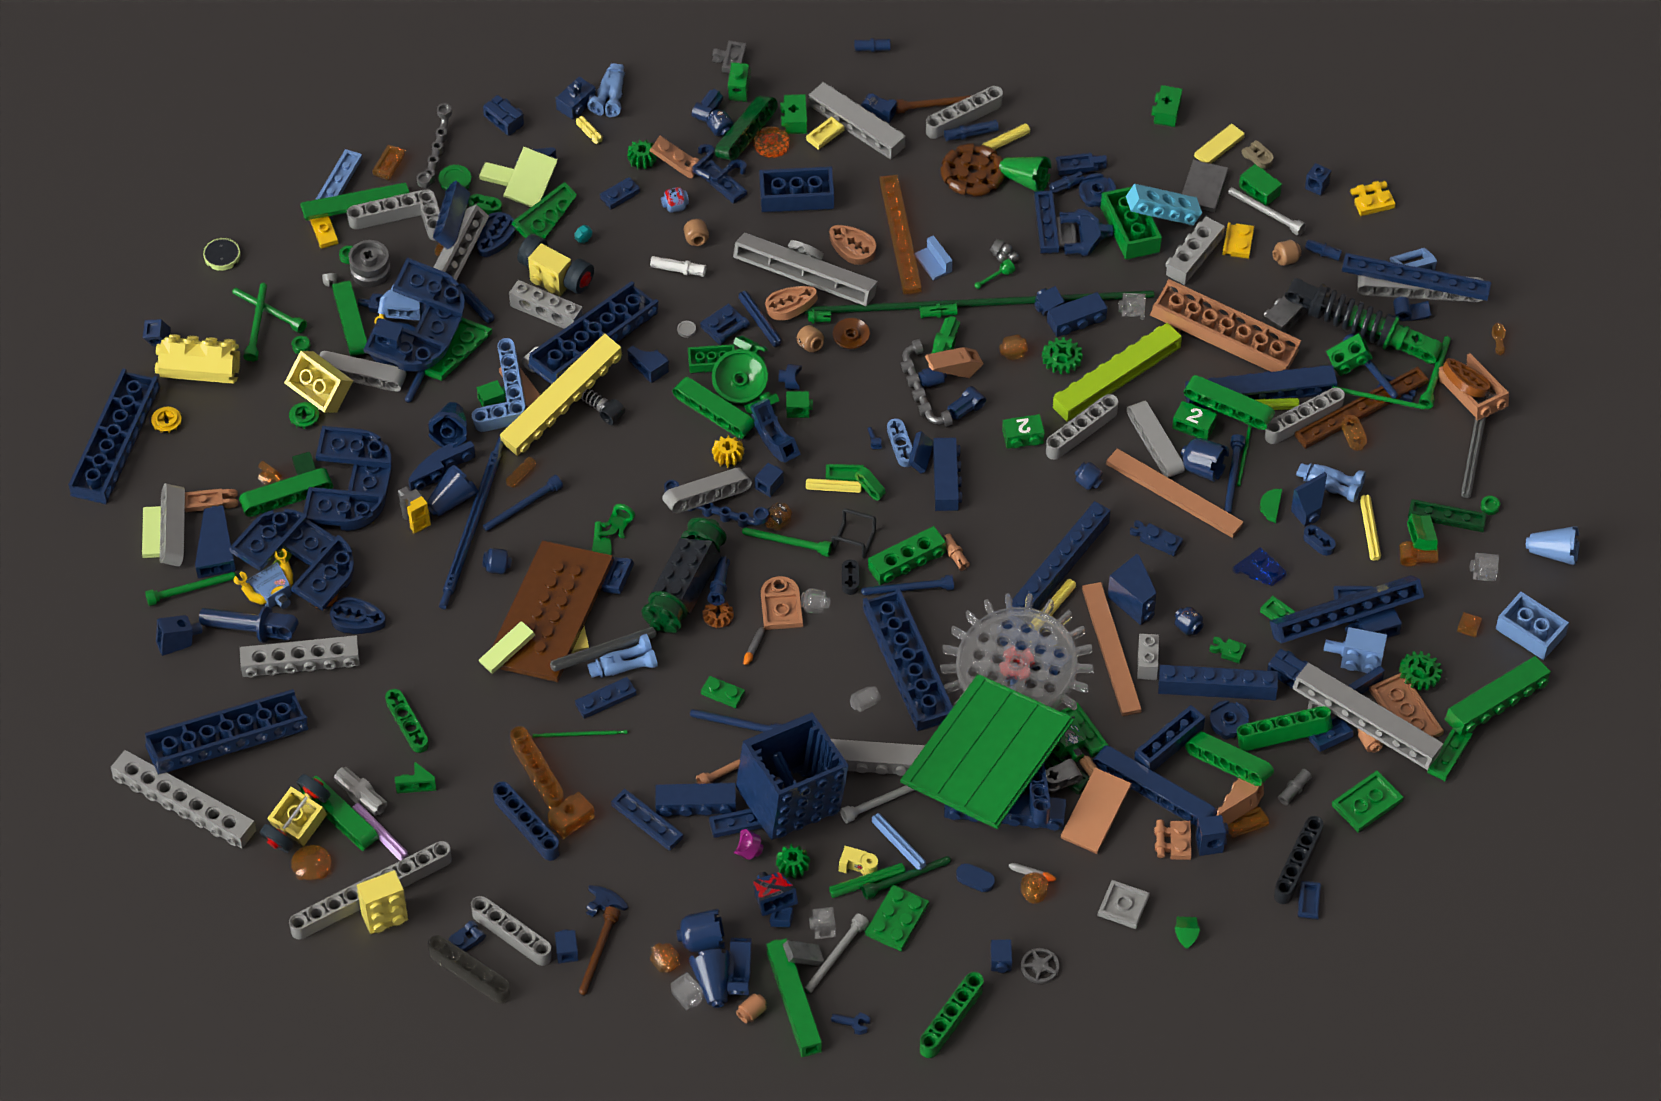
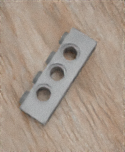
M1205 217L1202 222H1198L1194 232L1188 234L1185 243L1182 246L1180 245L1175 255L1167 260L1165 265L1167 267L1166 275L1185 285L1223 239L1225 226L1208 217Z
M520 280L516 282L509 292L511 307L564 329L583 316V306Z

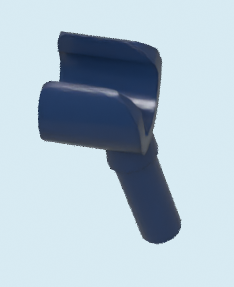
M869 427L871 449H881V438H875L872 427Z

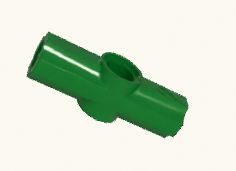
M955 317L945 318L940 333L937 332L932 353L954 349L956 335L960 328V321Z

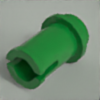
M812 309V311H808V322H812V324L814 322L830 323L831 317L823 316H831V311H814Z

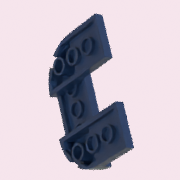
M407 258L393 286V292L427 304L414 332L403 328V335L397 349L376 343L373 328L364 347V352L394 363L401 370L422 371L436 365L445 356L463 318L465 301L458 282L452 276ZM378 318L376 324H380L381 319Z
M322 426L316 452V461L354 464L348 491L309 487L303 513L307 515V520L314 524L340 526L341 530L362 528L373 522L384 508L392 473L389 447L381 441V437L367 430Z
M284 509L283 512H274L272 510L262 514L251 523L229 548L232 554L259 571L274 557L275 552H278L281 548L308 564L310 567L294 583L291 591L322 611L343 587L347 588L353 577L354 561L352 550L348 543L341 536L337 535V537H334L307 520L306 514L292 509Z

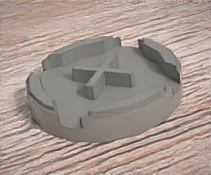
M790 240L788 248L821 261L824 256L818 249L799 241Z

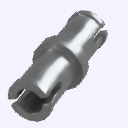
M1302 769L1294 780H1290L1287 783L1288 786L1278 796V800L1282 804L1288 805L1296 794L1302 792V787L1312 778L1310 772Z

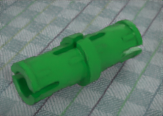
M938 303L936 306H920L921 318L936 316L941 318V316L958 315L957 303L940 305Z

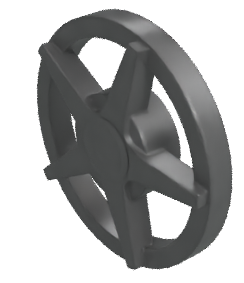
M1032 949L1023 956L1021 971L1025 978L1033 983H1048L1057 976L1059 961L1056 955L1047 949ZM1037 953H1044L1049 956L1042 958ZM1033 954V962L1024 964L1026 959ZM1051 959L1055 961V970L1048 966V962ZM1025 968H1032L1033 972L1036 973V978L1031 977ZM1046 972L1052 973L1048 978L1039 979L1041 974Z

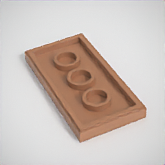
M1401 673L1369 687L1370 693L1380 706L1434 738L1443 735L1444 730L1415 688H1411V683L1405 684V678H1400Z
M1095 768L1061 834V839L1097 854L1132 786L1131 783Z

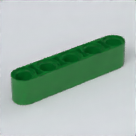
M351 281L332 284L350 356L367 354L364 352L367 340Z
M1197 375L1192 376L1183 391L1188 399L1261 430L1267 429L1275 415L1274 409L1270 406Z
M684 377L672 390L678 400L740 439H743L755 427V421L752 417L689 377Z
M319 468L245 492L240 495L239 501L244 514L247 517H253L305 500L309 487L332 489L333 483L327 469Z
M1320 706L1243 724L1237 728L1238 746L1240 749L1248 751L1328 732L1332 729L1331 710L1328 707Z
M1198 732L1185 744L1186 750L1191 756L1255 786H1261L1274 774L1272 765L1267 761L1205 732Z
M318 776L313 777V779L316 778L324 784L323 786L331 793V796L325 803L314 798L311 800L324 808L327 813L326 818L362 851L379 839L378 833L322 779ZM300 787V791H301V793L304 795L305 792H304V790Z
M971 972L964 978L920 1038V1053L923 1057L933 1058L938 1054L983 992V977L980 973ZM937 1029H944V1031L939 1032ZM926 1044H932L933 1046L928 1047V1046H925V1045H926Z

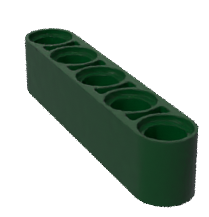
M757 96L715 148L716 157L725 160H736L776 112L778 107L776 98Z

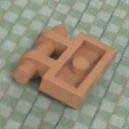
M1157 820L1156 827L1154 828L1155 835L1157 836V842L1155 843L1157 857L1164 858L1165 852H1171V859L1191 860L1190 821H1170V828H1166L1164 820ZM1165 837H1170V843L1165 842Z

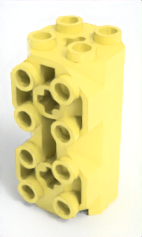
M170 334L169 337H165L161 341V344L156 346L158 362L155 364V373L163 378L234 384L238 378L234 377V374L239 373L240 351H236L239 345L235 344L233 339H224V342L217 341V338L209 337L206 340L199 341L197 336L180 338V335Z

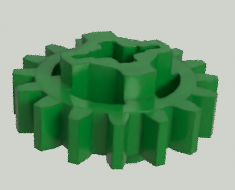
M1056 337L1055 342L1049 340L1048 345H1044V351H1042L1043 364H1047V369L1053 368V373L1058 370L1060 374L1063 371L1069 374L1070 369L1076 371V366L1081 365L1082 348L1078 347L1077 342L1072 343L1071 338L1065 341V337H1062V340H1058Z
M1413 651L1411 656L1406 654L1405 659L1401 661L1399 672H1401L1400 678H1405V684L1411 683L1412 689L1418 686L1420 691L1422 687L1429 690L1430 686L1434 688L1436 683L1440 681L1442 674L1440 669L1441 663H1436V657L1431 659L1430 653L1425 656L1423 651H1420L1419 655Z

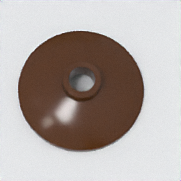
M856 318L843 319L833 329L835 342L847 349L863 346L870 337V330L867 324Z

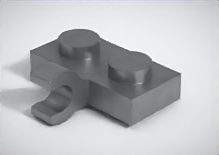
M728 41L726 51L720 49L713 50L712 62L720 63L723 61L722 72L730 73L732 62L742 63L746 43Z

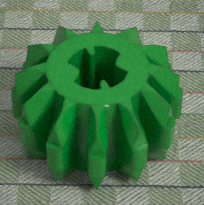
M639 139L638 143L633 142L632 146H629L627 159L631 166H636L637 169L643 167L646 170L647 166L652 167L653 163H656L657 156L650 152L654 144L653 142L649 143L648 140L642 142Z
M791 844L789 849L783 846L782 852H778L776 866L781 874L785 873L786 878L790 875L794 879L796 875L803 877L804 871H808L810 857L807 856L806 849L801 850L800 845L797 848H793Z

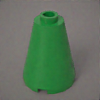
M1006 157L999 164V169H1001V173L1005 177L1035 192L1044 191L1049 183L1051 174H1048V168H1051V161L1048 157Z

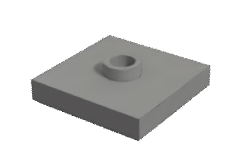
M1112 880L1098 911V916L1136 929L1150 893Z

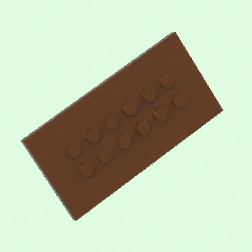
M542 540L493 646L521 621L534 632L535 636L499 669L558 682L564 669L552 671L550 663L552 660L572 653L612 566L613 556Z

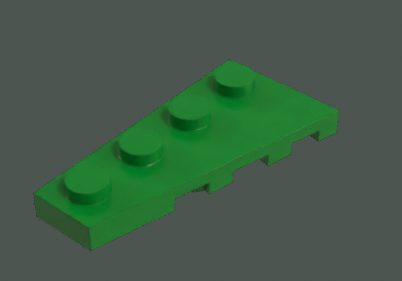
M564 182L515 219L512 225L525 239L530 234H536L545 239L574 201L577 194Z

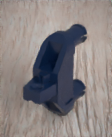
M1078 209L1076 212H1060V224L1077 223L1081 240L1080 243H1064L1065 255L1081 254L1089 256L1098 246L1100 240L1113 236V225L1099 223V219L1086 209Z

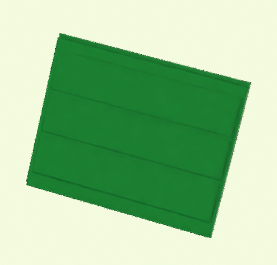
M980 674L976 675L900 779V782L998 829L1002 824L1001 822L1072 725L1074 719Z

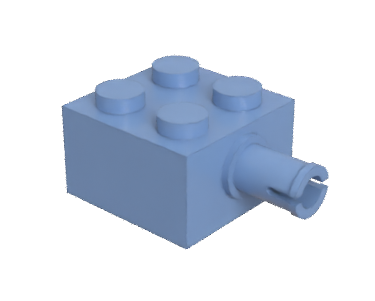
M1348 627L1346 640L1341 643L1326 639L1324 651L1341 654V668L1369 673L1382 664L1387 635Z

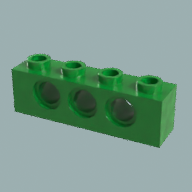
M933 526L869 557L868 570L879 585L889 583L894 578L902 574L905 575L912 569L923 566L934 558H940L946 553V542Z

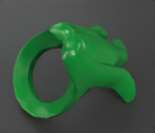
M616 504L608 522L601 523L604 528L611 525L610 529L599 532L598 536H611L619 530L618 536L625 538L623 530L629 522L634 520L635 512L625 504Z

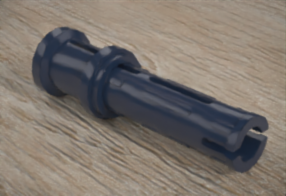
M720 557L718 560L715 578L710 584L711 592L708 594V601L712 605H722L725 601L724 593L727 591L725 582L730 564L729 559L726 561L727 557Z

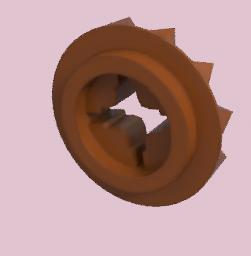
M728 602L718 606L710 603L705 605L703 611L704 621L709 626L715 628L727 626L734 616L733 608L729 606ZM718 609H720L721 613L717 618L716 612Z

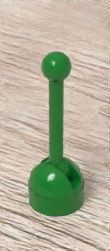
M1006 259L1000 264L999 271L981 282H976L975 288L980 289L983 284L1001 273L1009 275L1015 272L1014 264L1010 259Z

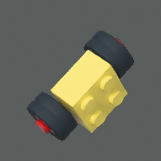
M530 234L523 241L518 251L517 260L520 264L529 268L530 281L547 289L550 293L561 296L566 289H569L576 294H581L592 281L594 266L583 259H576L571 264L570 258L549 248L548 242L536 234Z

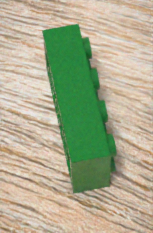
M734 344L688 347L689 373L712 372L716 361L723 354L735 350Z

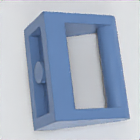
M1425 248L1390 257V262L1433 271L1436 269V258ZM1419 256L1423 257V259L1417 260L1407 264L1401 263L1402 261L1416 258Z

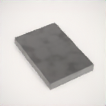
M1193 160L1182 194L1196 197L1202 210L1215 212L1228 168Z

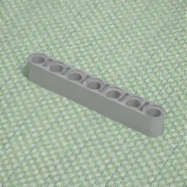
M1358 275L1357 290L1361 295L1464 302L1483 301L1481 299ZM1468 277V278L1483 280L1482 278H1478V277Z

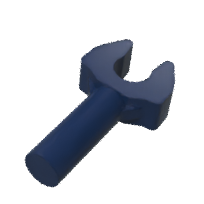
M834 1013L831 1017L832 1022L852 1026L854 1034L858 1035L867 1033V1027L860 1026L859 1023L870 1024V1018L864 1013H859L854 1018Z

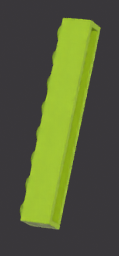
M1168 323L1158 326L1152 333L1143 336L1134 345H1129L1126 350L1114 355L1108 362L1100 364L1091 373H1086L1079 381L1073 382L1065 390L1057 392L1053 397V409L1066 422L1070 421L1103 396L1111 394L1181 348L1182 336Z

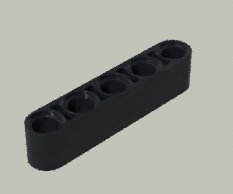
M1310 816L1305 821L1276 882L1274 899L1279 904H1287L1292 900L1319 843L1324 823L1318 816Z

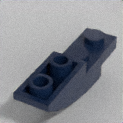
M469 441L456 448H453L451 443L432 453L418 465L408 479L410 490H422L430 484L437 483L442 479L445 471L450 466H457L463 462L470 461L475 457L473 443Z

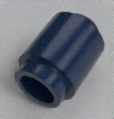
M930 367L918 373L921 386H927V388L944 383V378H947L946 373L933 371Z

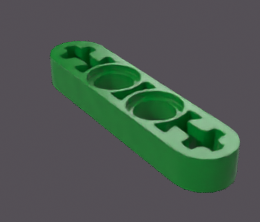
M398 689L387 691L385 695L386 704L411 749L416 753L426 751L429 746L428 738L404 695ZM392 697H395L396 699H398V705H397V706H396L395 701H394L393 699H391ZM401 710H406L408 712V714L404 717H400L397 715V713ZM408 725H415L416 729L414 731H407L406 727ZM416 736H418L421 743L423 742L422 745L416 743Z

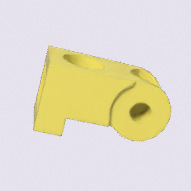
M848 846L844 847L839 861V872L847 873V870L851 869L866 875L877 871L878 858L874 854Z

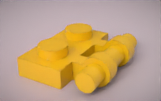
M1375 181L1365 186L1363 184L1357 185V188L1350 190L1352 196L1359 195V197L1355 198L1354 203L1360 216L1395 208V202L1390 191L1382 192L1381 190L1387 188L1386 181ZM1374 191V194H1366L1367 192Z

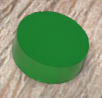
M344 246L340 249L339 257L343 263L350 264L348 255L353 246Z
M297 336L292 340V349L296 354H299L300 351H309L311 348L310 340L305 336Z
M1494 496L1484 497L1481 501L1482 512L1487 513V515L1498 513L1500 509L1499 499Z

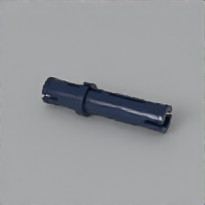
M997 120L969 126L961 125L959 128L944 130V137L947 142L960 138L964 140L969 136L998 131L999 126Z

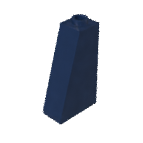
M223 505L205 508L195 562L197 577L204 578L235 572L233 554L229 550L231 543Z

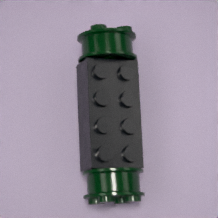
M701 517L689 520L687 524L688 530L682 533L648 597L649 603L641 611L645 621L650 624V627H654L655 631L676 633L681 628V620L685 619L687 614H691L721 557L720 546L724 545L727 540L726 533L716 520H708Z

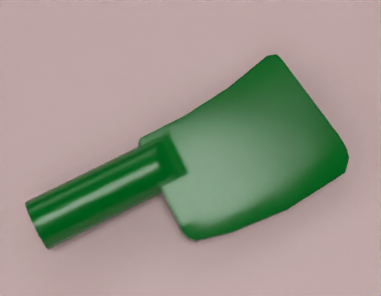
M597 521L595 522L592 551L611 555V541L609 538L598 536V533L602 532V522Z

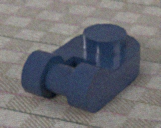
M471 920L465 927L450 936L448 940L449 949L455 954L465 953L482 942L486 935L477 928L478 925L475 921ZM469 934H472L473 937L469 939L467 936Z

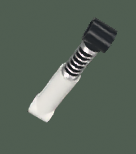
M534 347L522 358L523 365L531 372L535 371L528 367L529 355L538 347ZM586 389L580 398L599 411L602 420L609 425H613L625 413L624 406L618 400L612 399L610 401L606 398H601V395L598 396L593 390Z

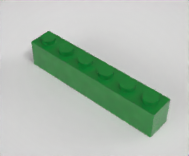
M1534 656L1448 708L1445 721L1460 736L1466 732L1470 733L1479 724L1488 722L1492 716L1500 715L1505 708L1510 705H1516L1523 697H1529L1536 689L1544 688L1549 682L1548 678L1551 671Z

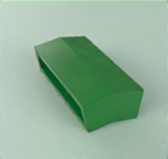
M1411 513L1407 526L1414 548L1424 551L1437 550L1438 539L1431 516H1420Z

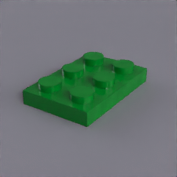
M1375 771L1332 801V807L1357 832H1360L1403 801V796L1378 771Z
M892 885L866 929L865 936L902 952L926 911L929 901Z

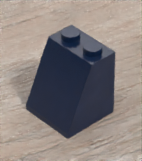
M1136 554L1109 576L1108 598L1138 624L1142 625L1145 621H1150L1155 615L1156 591L1140 556Z

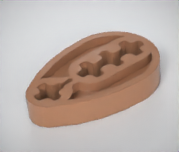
M835 225L831 227L830 240L832 246L846 261L862 265L870 262L875 257L876 242L871 235L849 226Z
M797 286L773 292L765 302L767 314L775 320H788L798 316L817 301V291L814 287Z

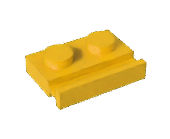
M1228 222L1223 255L1231 254L1233 257L1249 259L1254 226L1237 223L1232 225Z

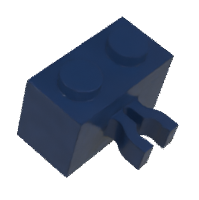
M581 77L576 78L573 83L556 97V109L573 120L588 106L589 100L592 97H596L595 86Z

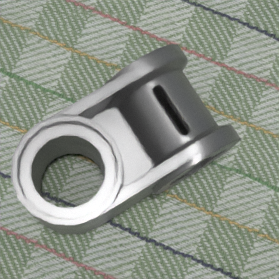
M1073 759L1065 760L1061 764L1046 770L1049 792H1057L1060 789L1078 783L1083 776Z

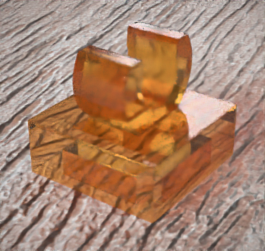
M261 461L258 465L263 472L257 478L265 485H268L272 479L277 482L281 479L282 475L264 461Z

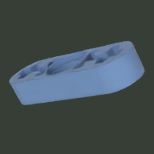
M891 419L887 424V433L897 461L902 467H910L911 465L908 464L909 459L903 457V452L906 451L907 458H910L912 450L905 425L900 419ZM894 426L898 429V434H896ZM904 440L906 444L899 446L896 444V441Z

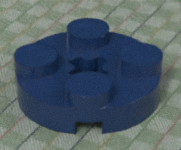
M1090 174L1079 185L1080 198L1088 207L1101 206L1102 193L1115 190V183L1111 178L1103 177L1102 174ZM1095 188H1098V190H1102V191H1100V192H1095L1094 189H1095Z
M1228 700L1221 701L1214 705L1209 717L1210 726L1223 739L1237 737V728L1249 723V713L1238 702L1235 704L1229 703ZM1226 716H1228V718H1232V717H1233L1234 719L1232 720V722H1228V721H1226V718H1225V717H1226Z

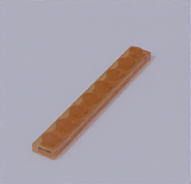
M898 176L879 177L903 295L920 293L922 287Z

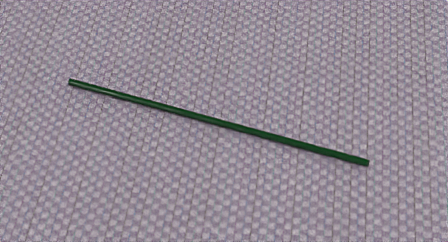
M1154 290L1099 293L1102 300L1154 298ZM1090 294L1061 295L1064 302H1071ZM1036 296L868 304L867 306L861 304L810 307L804 314H808V311H812V309L814 311H831V313L920 309V306H936L938 303L940 305L957 303V307L1034 304Z

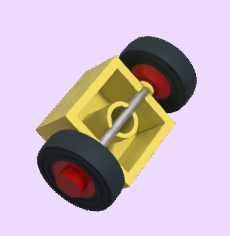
M302 774L297 780V784L304 790L305 794L303 795L293 787H290L267 818L272 826L265 824L260 830V834L274 849L278 848L286 853H289L294 846V843L287 836L305 846L327 816L324 808L311 799L314 798L325 803L330 798L331 793L323 786L324 784L321 781Z

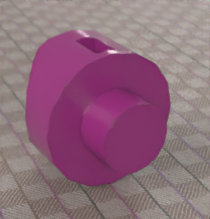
M747 829L741 830L739 845L734 853L748 860L754 856L758 857L763 851L761 837Z

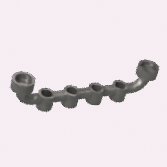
M442 103L437 107V114L441 118L440 128L436 130V141L432 143V155L428 157V169L417 175V184L424 189H428L435 182L434 171L439 168L438 157L443 154L442 143L447 141L448 118L452 115L451 106L447 103Z
M920 339L913 340L912 345L903 352L904 362H901L903 373H909L906 379L909 387L914 386L915 388L912 391L915 402L920 401L921 405H918L920 415H926V418L933 424H944L945 427L953 425L949 410L941 412V417H936L932 413L930 403L926 398L925 391L921 386L919 376L910 358V354L913 352L916 355L924 353Z

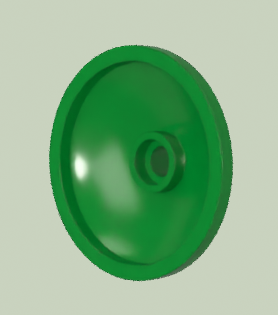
M736 349L723 354L716 361L712 370V383L715 391L724 400L735 404L748 403L758 398L765 390L768 381V372L763 360L757 354L744 349ZM739 378L744 379L742 383L737 382Z

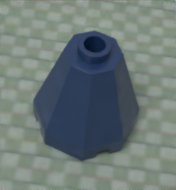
M447 403L430 419L428 424L429 438L440 447L451 443L453 448H456L466 441L467 421L463 407L458 403Z

